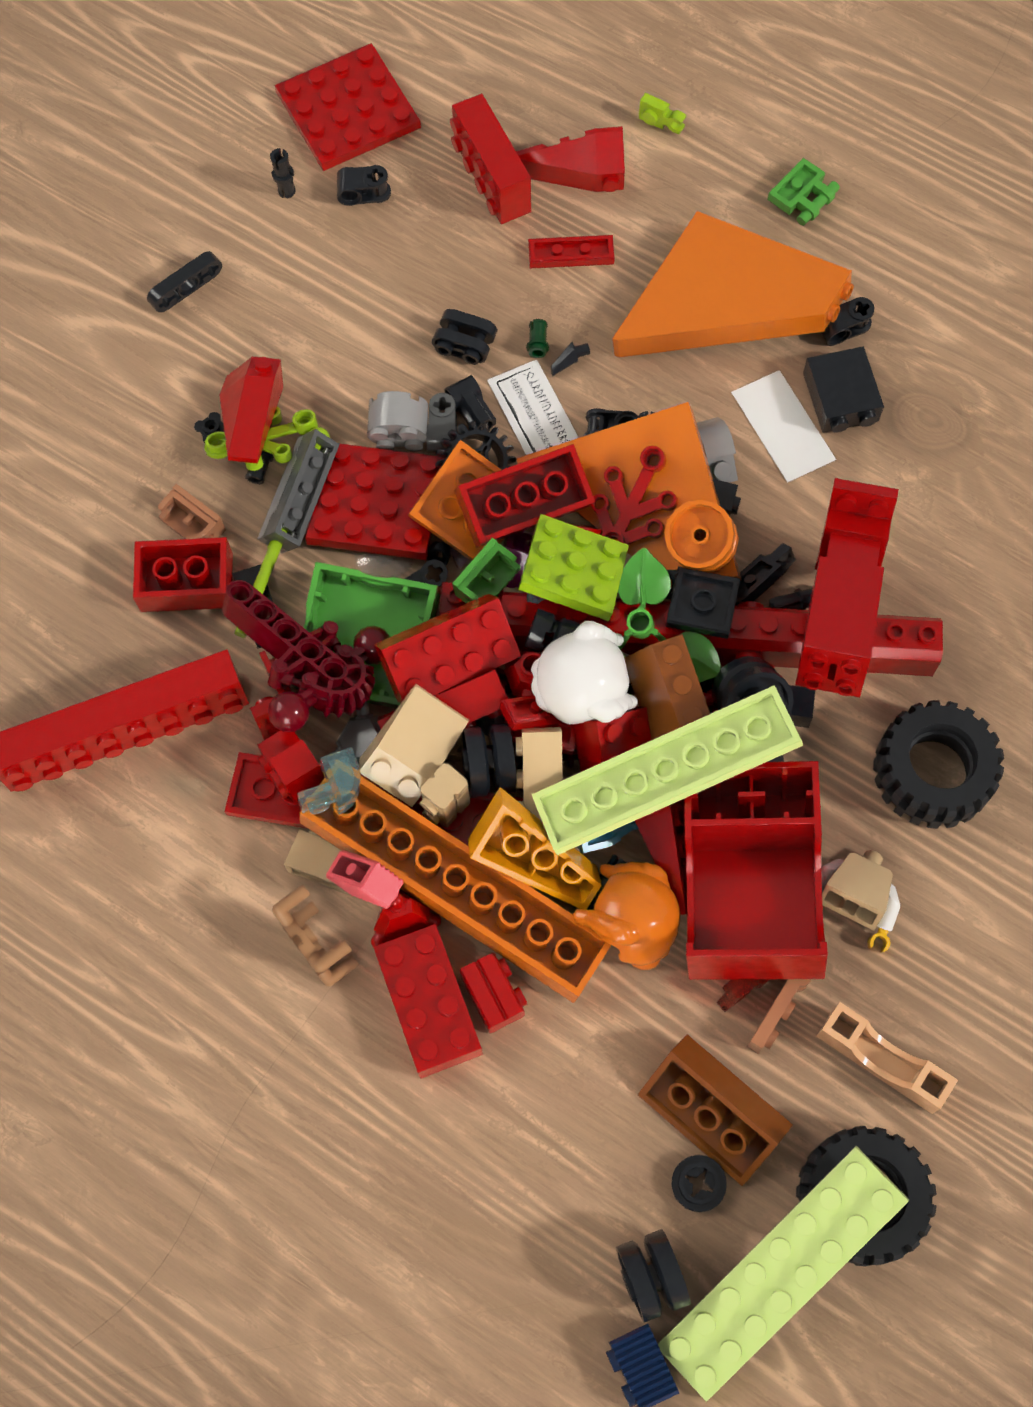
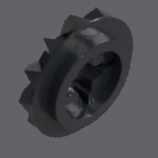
M694 1155L685 1158L677 1165L673 1172L671 1186L675 1199L685 1209L701 1213L712 1210L720 1204L726 1193L727 1180L723 1169L715 1160L703 1155ZM704 1170L707 1171L704 1176L706 1177L704 1183L713 1191L700 1190L698 1194L696 1193L692 1197L693 1184L685 1176L697 1178Z

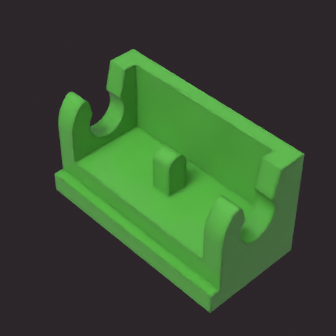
M491 538L452 583L455 596L465 603L487 594L497 597L520 571V565L515 562L517 557L499 544L497 540Z

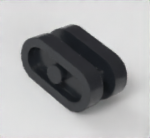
M447 309L440 320L442 328L436 330L432 339V345L443 356L451 355L461 358L469 364L476 365L486 361L490 351L487 344L494 342L498 329L495 324L487 319L455 309Z

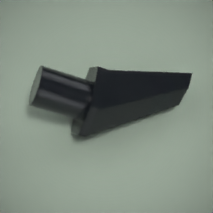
M571 342L551 365L552 377L572 364L577 363L579 357L589 355L590 348L588 343L574 346L573 342Z

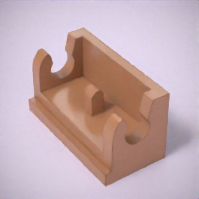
M178 484L172 487L173 489L158 505V509L162 511L158 516L160 521L184 539L219 538L226 531L219 515Z

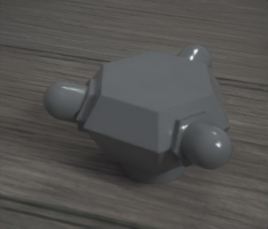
M365 703L360 711L356 710V715L348 720L336 741V750L327 757L329 764L334 766L339 761L340 763H347L348 767L359 766L360 757L381 730L377 722L378 716H373L368 703Z

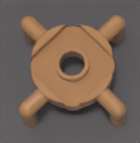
M302 884L273 906L272 912L324 985L330 987L357 968L359 963L351 955L332 970L329 969V967L351 952L352 949L345 940L328 952L322 948L317 937L308 925L305 924L307 920L319 912L312 901L298 912H294L292 915L289 913V910L310 896V893Z

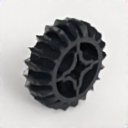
M471 421L468 429L461 423L458 425V432L453 429L448 432L450 440L443 438L440 441V444L445 449H438L436 455L444 458V460L437 461L435 467L441 468L459 440L476 439L483 441L475 451L479 454L481 453L482 456L489 460L488 453L492 448L497 457L498 467L502 470L510 467L508 464L516 462V457L507 455V453L514 449L512 445L506 447L503 445V442L508 437L506 435L500 438L496 437L499 430L498 427H494L490 432H487L488 423L483 422L478 430L476 422Z

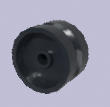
M745 656L732 660L722 667L715 677L712 687L713 703L718 710L774 685L789 715L791 714L794 701L792 689L786 680L777 673L770 663L760 657Z
M508 723L491 725L488 731L489 745H486L484 732L480 726L465 727L462 732V763L464 776L468 782L470 798L487 796L490 790V776H492L496 792L501 787L508 794L516 793L514 748Z
M663 1229L645 1235L644 1247L648 1257L646 1260L640 1247L633 1240L615 1247L626 1289L631 1301L635 1303L643 1323L661 1316L662 1306L658 1295L660 1291L665 1303L672 1311L691 1304L682 1272Z

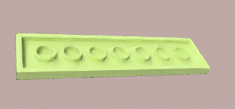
M774 685L531 795L556 855H559L803 746V743Z
M855 1146L658 1343L661 1353L707 1402L909 1202V1199Z

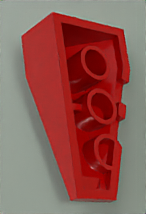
M622 126L594 128L585 131V136L573 140L569 136L560 138V143L547 147L540 144L516 151L532 180L594 192L624 190L625 166Z
M252 356L226 376L219 396L228 461L258 464L283 390L281 359Z
M684 799L635 820V823L655 864L667 873L670 889L674 892L680 908V915L687 914V872Z

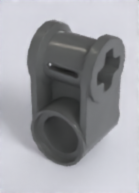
M437 393L429 402L426 441L427 451L431 452L445 449L440 444V441L443 438L450 440L448 432L451 429L458 432L455 400L447 393Z

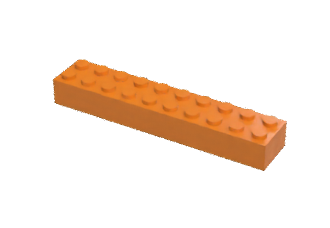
M339 761L334 764L299 813L302 825L342 851L345 850L380 862L389 871L394 872V875H397L398 878L403 879V885L400 888L402 891L572 1003L580 996L611 947L592 928L576 923L572 913L529 885L471 859L469 846Z

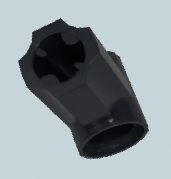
M472 375L444 389L445 393L451 395L455 400L456 412L459 411L468 426L471 421H475L479 430L481 424L486 422L488 423L487 432H489L496 425V418L483 400L481 389Z

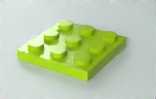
M540 514L518 590L609 621L613 614L629 545Z

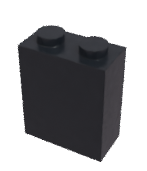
M864 346L807 358L803 375L822 433L830 431L838 433L849 427L859 425L867 427L880 420L884 405Z

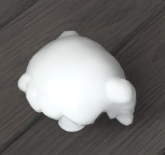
M584 621L574 632L563 635L551 642L544 649L540 658L533 662L531 667L533 674L531 689L538 707L547 713H551L558 720L570 725L584 723L592 719L608 723L620 718L626 711L635 708L638 700L634 695L627 693L629 676L625 658L618 647L624 642L623 636L594 621Z

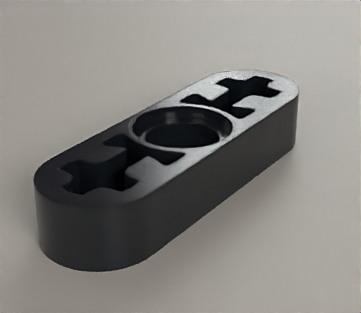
M210 251L202 253L155 285L149 291L147 301L157 312L169 310L215 278L222 269V262Z

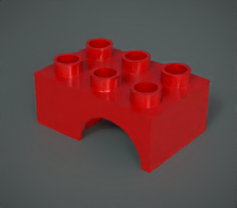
M765 762L685 798L687 872L686 958L689 980L825 979L828 952L824 935L822 906V825L819 762Z

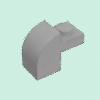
M717 417L697 422L712 479L728 483L737 481L738 477L733 455L736 454L730 430L725 421Z

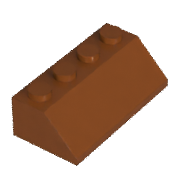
M683 634L652 644L625 657L628 676L638 700L639 707H647L651 740L710 714Z
M688 1034L670 1051L637 1094L704 1154L715 1160L741 1186L748 1181L793 1126L791 1122Z

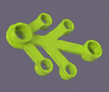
M278 406L271 425L279 424L282 421L281 410ZM300 410L293 415V422L270 428L262 451L273 454L278 463L289 462L292 459L290 446L285 443L278 444L270 441V439L299 433L302 436L312 428L318 427L316 415L312 410ZM214 432L206 438L204 449L206 455L210 458L223 459L228 456L225 432ZM260 456L258 464L245 462L246 468L250 471L259 470L264 464L262 456Z

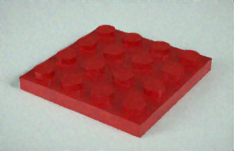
M372 43L275 85L278 97L323 171L421 128L420 119Z
M340 444L311 516L306 534V544L426 560L432 533L410 518L408 514L440 469L435 467V463L444 460V458L433 455Z

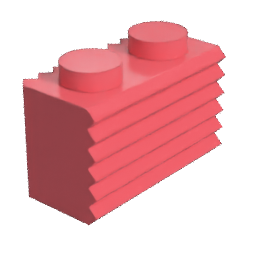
M345 850L339 852L326 873V878L351 896L384 907L385 909L390 907L391 903L397 898L399 890L403 885V879L398 878L397 875H394V872L389 871L380 862Z

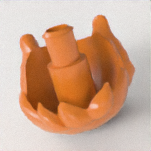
M628 862L616 865L602 864L600 873L608 878V881L599 894L593 910L577 909L573 913L575 922L592 928L601 939L618 948L620 951L618 954L620 961L632 964L641 970H650L657 967L660 960L668 956L670 947L674 944L678 935L680 924V908L674 892L670 889L667 873L660 866L647 862Z

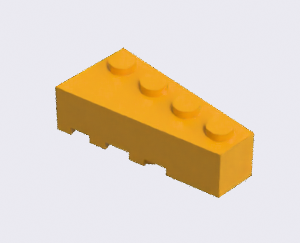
M501 787L498 789L468 839L470 858L579 909L586 910L602 886L597 866L575 848L556 855L543 822Z

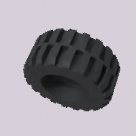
M939 700L928 701L926 707L922 703L912 705L908 712L902 711L896 716L880 740L875 752L877 756L873 761V770L878 772L875 777L876 786L879 789L884 788L885 791L881 797L885 803L889 804L892 802L896 806L894 812L900 817L904 813L910 816V823L919 826L921 821L927 822L928 828L938 829L942 823H944L946 828L955 827L960 821L965 823L984 808L1000 786L998 782L1003 777L1004 767L1000 765L1004 760L1003 749H996V745L1000 740L996 732L989 733L987 730L990 724L984 718L980 720L973 716L975 711L968 707L963 711L957 708L958 703L951 701L942 706ZM922 742H938L950 747L959 755L964 764L966 772L965 781L960 786L954 788H939L926 783L916 774L912 767L909 754L911 748Z
M855 1126L850 1130H841L824 1140L807 1157L808 1160L802 1166L798 1176L800 1177V1184L796 1187V1197L801 1201L857 1146L878 1168L885 1172L889 1179L909 1199V1202L848 1261L854 1263L855 1266L866 1267L886 1264L901 1259L908 1252L914 1251L920 1245L919 1241L921 1238L927 1236L932 1226L929 1224L930 1218L935 1217L937 1206L932 1204V1197L937 1195L935 1184H930L928 1175L932 1174L928 1164L922 1165L918 1159L921 1153L914 1146L911 1148L904 1144L905 1138L898 1134L889 1135L886 1133V1129L879 1127L867 1129L866 1126Z

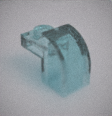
M352 747L320 758L321 770L326 783L297 793L302 814L307 812L311 814L324 812L330 808V804L334 803L337 813L340 815L349 810L356 802L360 792L361 773Z

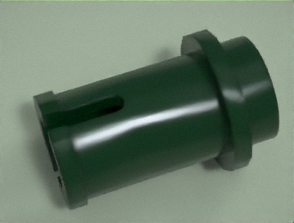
M533 319V322L530 321L529 342L526 345V349L533 358H542L549 351V344L547 343L548 324L543 319Z

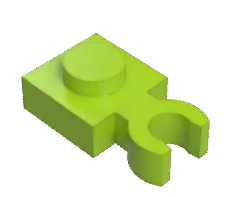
M646 92L640 100L639 119L662 130L667 126L672 132L680 134L685 127V124L682 122L686 118V114L679 110H670L669 103Z

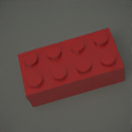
M483 93L452 105L453 118L450 119V125L454 132V136L451 137L452 145L456 153L461 152L467 173H472L475 177L474 182L479 194L485 195L490 214L492 216L496 215L500 224H504L531 213V177Z
M574 444L461 484L454 490L476 548L486 545L491 538L500 540L535 527L540 514L556 519L595 503Z
M491 594L484 595L374 644L397 702L400 704L415 684L435 696L521 657L498 597Z
M436 924L373 947L420 1079L483 1055L479 1039Z

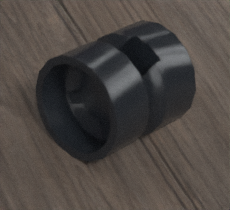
M538 608L524 647L541 653L554 640L574 632L580 623L565 617L556 620L555 614ZM546 632H548V633H552V632H553V636H552V637H549V636L546 634Z

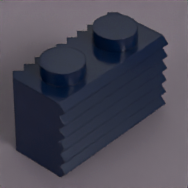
M648 1323L609 1342L611 1350L607 1351L606 1355L614 1373L621 1370L627 1384L621 1386V1389L629 1407L635 1405L637 1407H652L679 1394V1390Z

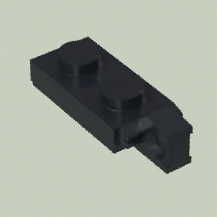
M782 543L770 555L764 556L760 554L740 572L742 580L739 583L735 606L742 602H754L786 573L796 560L790 546Z

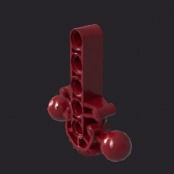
M235 580L227 585L222 607L223 615L277 659L271 665L268 685L273 689H279L283 684L299 688L297 693L282 692L277 694L270 702L268 707L269 721L275 728L283 732H295L301 729L309 718V708L311 706L322 711L325 718L330 713H334L339 719L343 712L351 716L355 709L361 710L370 699L375 685V677H373L374 667L365 665V663L371 665L381 663L374 644L391 637L385 629L378 626L364 627L354 637V648L346 644L341 645L337 638L339 627L334 621H326L322 627L308 632L248 582Z

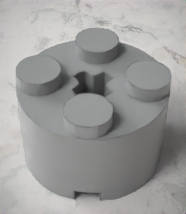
M388 391L377 394V400H373V398L369 400L367 437L376 443V448L394 450V447H405L409 451L422 450L423 443H425L427 438L428 402L420 396L419 401L410 399L411 393L401 391Z

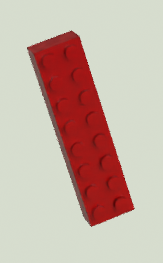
M228 649L1 731L0 781L11 792L25 791L39 781L60 778L66 771L75 768H87L94 761L104 757L114 758L121 755L126 749L134 746H147L154 739L164 735H177L184 728L191 725H204L211 722L213 717L221 714L239 712L249 702Z

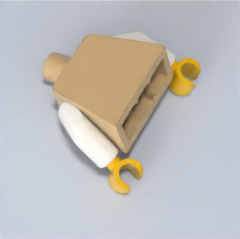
M868 850L864 853L863 857L856 853H850L845 860L836 859L821 866L822 905L873 931L878 926L877 934H873L868 938L867 946L871 949L874 939L879 937L883 941L880 953L888 950L890 940L887 933L893 929L900 910V902L896 887L891 884L893 877L891 870L881 866L882 856L876 851Z

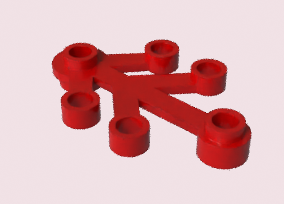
M648 446L641 452L640 462L643 468L628 498L622 483L624 479L623 472L616 466L608 467L605 470L604 479L611 487L620 516L614 526L608 512L610 508L609 499L604 494L594 495L595 503L591 507L597 513L603 531L602 536L618 539L619 542L629 545L647 537L659 538L663 535L664 525L656 518L649 519L645 526L627 531L632 520L661 509L671 511L678 504L677 496L668 490L663 491L659 497L640 503L654 473L661 471L666 464V456L657 446ZM658 456L659 463L654 466L650 465V458ZM614 471L618 472V479L615 481H610V473ZM666 496H672V504L668 506L663 505V499ZM599 499H604L605 506L597 509L595 506L596 502ZM654 523L659 524V531L657 533H650V526Z

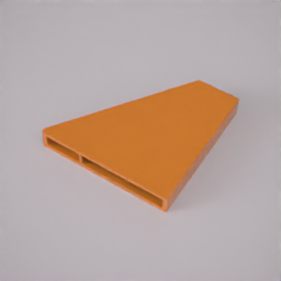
M697 211L612 338L614 355L617 357H628L824 332L828 324L835 322L840 312L839 305H841L843 300L847 301L852 294L854 284L851 283L852 270Z
M689 402L516 458L517 464L574 444L593 496L604 494L609 499L610 508L608 512L615 526L620 514L611 487L604 479L605 470L608 467L616 466L623 472L624 479L622 483L628 498L643 468L640 462L641 452L648 446H657L664 452L666 464L661 471L654 473L640 503L659 497L663 491L668 490L672 491L678 498L676 508L688 501L698 499L712 501L720 506L693 409ZM653 456L649 460V464L652 466L659 463L658 456ZM616 471L610 473L609 480H617L619 473ZM666 496L663 499V505L666 506L673 502L672 496ZM599 499L595 504L596 508H603L605 500ZM591 505L575 511L594 527L600 529L601 533L603 532L597 513L592 509ZM661 509L631 521L627 531L645 526L649 519L656 518L664 525L665 533L667 520L675 509L671 511ZM652 524L649 528L650 533H657L660 528L659 524ZM704 531L699 533L700 539L697 541L705 539L706 533ZM664 533L659 538L647 537L629 544L627 553L631 556L640 549L646 548L666 570H678V567L685 568L669 552L666 547ZM735 555L726 566L716 572H711L742 580Z

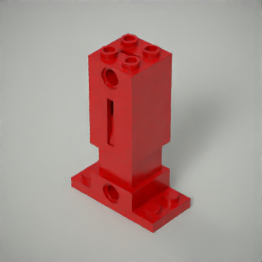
M838 478L834 479L815 570L817 571L810 598L795 682L796 686L860 698L872 655L884 567L881 566L889 540L891 521L899 489Z

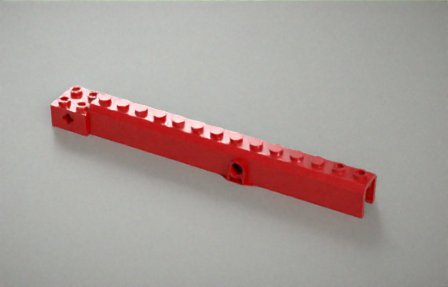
M442 582L439 615L466 604L455 596L452 583ZM503 589L497 596L519 651L531 652L537 651L526 648L524 645L538 608L555 614L556 620L565 617L580 624L584 621H594L624 636V632L628 630L627 617L629 613L640 606V604L627 605L622 599H616L613 614L610 620L607 621L529 593L504 592ZM662 601L656 605L646 603L645 610L651 614L655 624L654 628L666 639L678 636L683 632H690L666 627L671 602ZM742 602L734 608L728 639L705 634L701 635L712 643L723 667L734 659L752 656L760 657L773 667L798 668L808 610L764 608V605L758 602ZM878 614L872 655L867 673L933 677L941 663L943 654V621L941 618ZM546 632V634H547L549 637H552V636H553V632H552V633ZM632 635L621 651L631 655L660 641L653 635L644 639H639Z

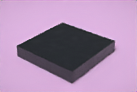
M678 567L666 627L728 639L740 579Z

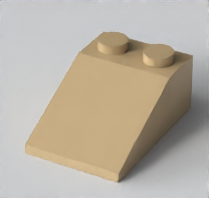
M415 684L360 757L358 772L413 807L421 796L420 787L430 777L434 778V772L447 758L469 719Z

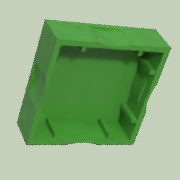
M316 562L306 602V619L303 628L308 632H312L322 627L326 621H334L339 627L337 638L341 645L346 644L354 648V637L364 627L378 626L385 629L390 636H394L436 617L441 592L437 585L396 577H375L359 570ZM365 663V665L374 667L373 677H375V685L367 703L397 709L400 703L397 702L382 663L377 665Z

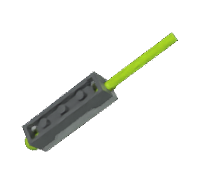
M322 427L312 428L308 433L297 438L292 451V459L287 463L257 538L268 545L266 555L253 585L262 594L279 553H285L300 547L340 445L332 440L328 431ZM236 627L234 634L241 638H246L247 635Z

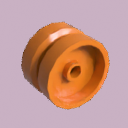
M702 499L688 501L676 508L667 520L664 533L666 547L676 561L685 568L708 573L720 570L731 561L736 553L739 541L737 527L725 509L715 502ZM704 531L706 533L705 539L697 541L700 539L699 533Z

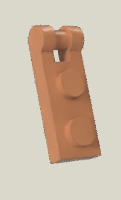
M787 979L749 1042L748 1048L759 1054L764 1046L768 1049L771 1048L780 1033L774 1028L780 1018L785 1021L788 1020L797 1005L791 1001L796 992L804 991L811 982V979Z

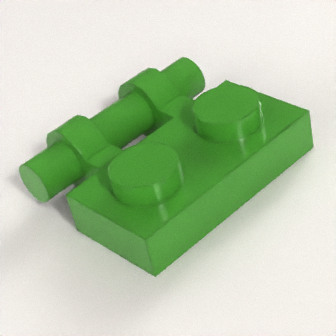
M802 158L769 192L767 200L788 215L796 208L800 210L801 213L796 220L800 225L804 226L808 221H813L819 215V210L824 205H828L833 201L835 193L840 189V186L835 181H831L828 186L822 181L824 180L825 172L805 158ZM811 192L817 195L812 202L807 199Z

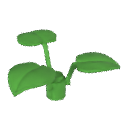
M642 548L635 553L623 568L618 589L619 596L627 605L640 604L638 609L631 611L627 617L628 630L624 632L623 644L618 646L620 650L626 645L632 635L639 639L653 635L660 642L666 640L654 628L653 618L645 608L646 603L656 605L667 597L671 589V580L665 567L646 548ZM681 633L683 634L699 683L715 678L721 670V663L712 643L699 633Z

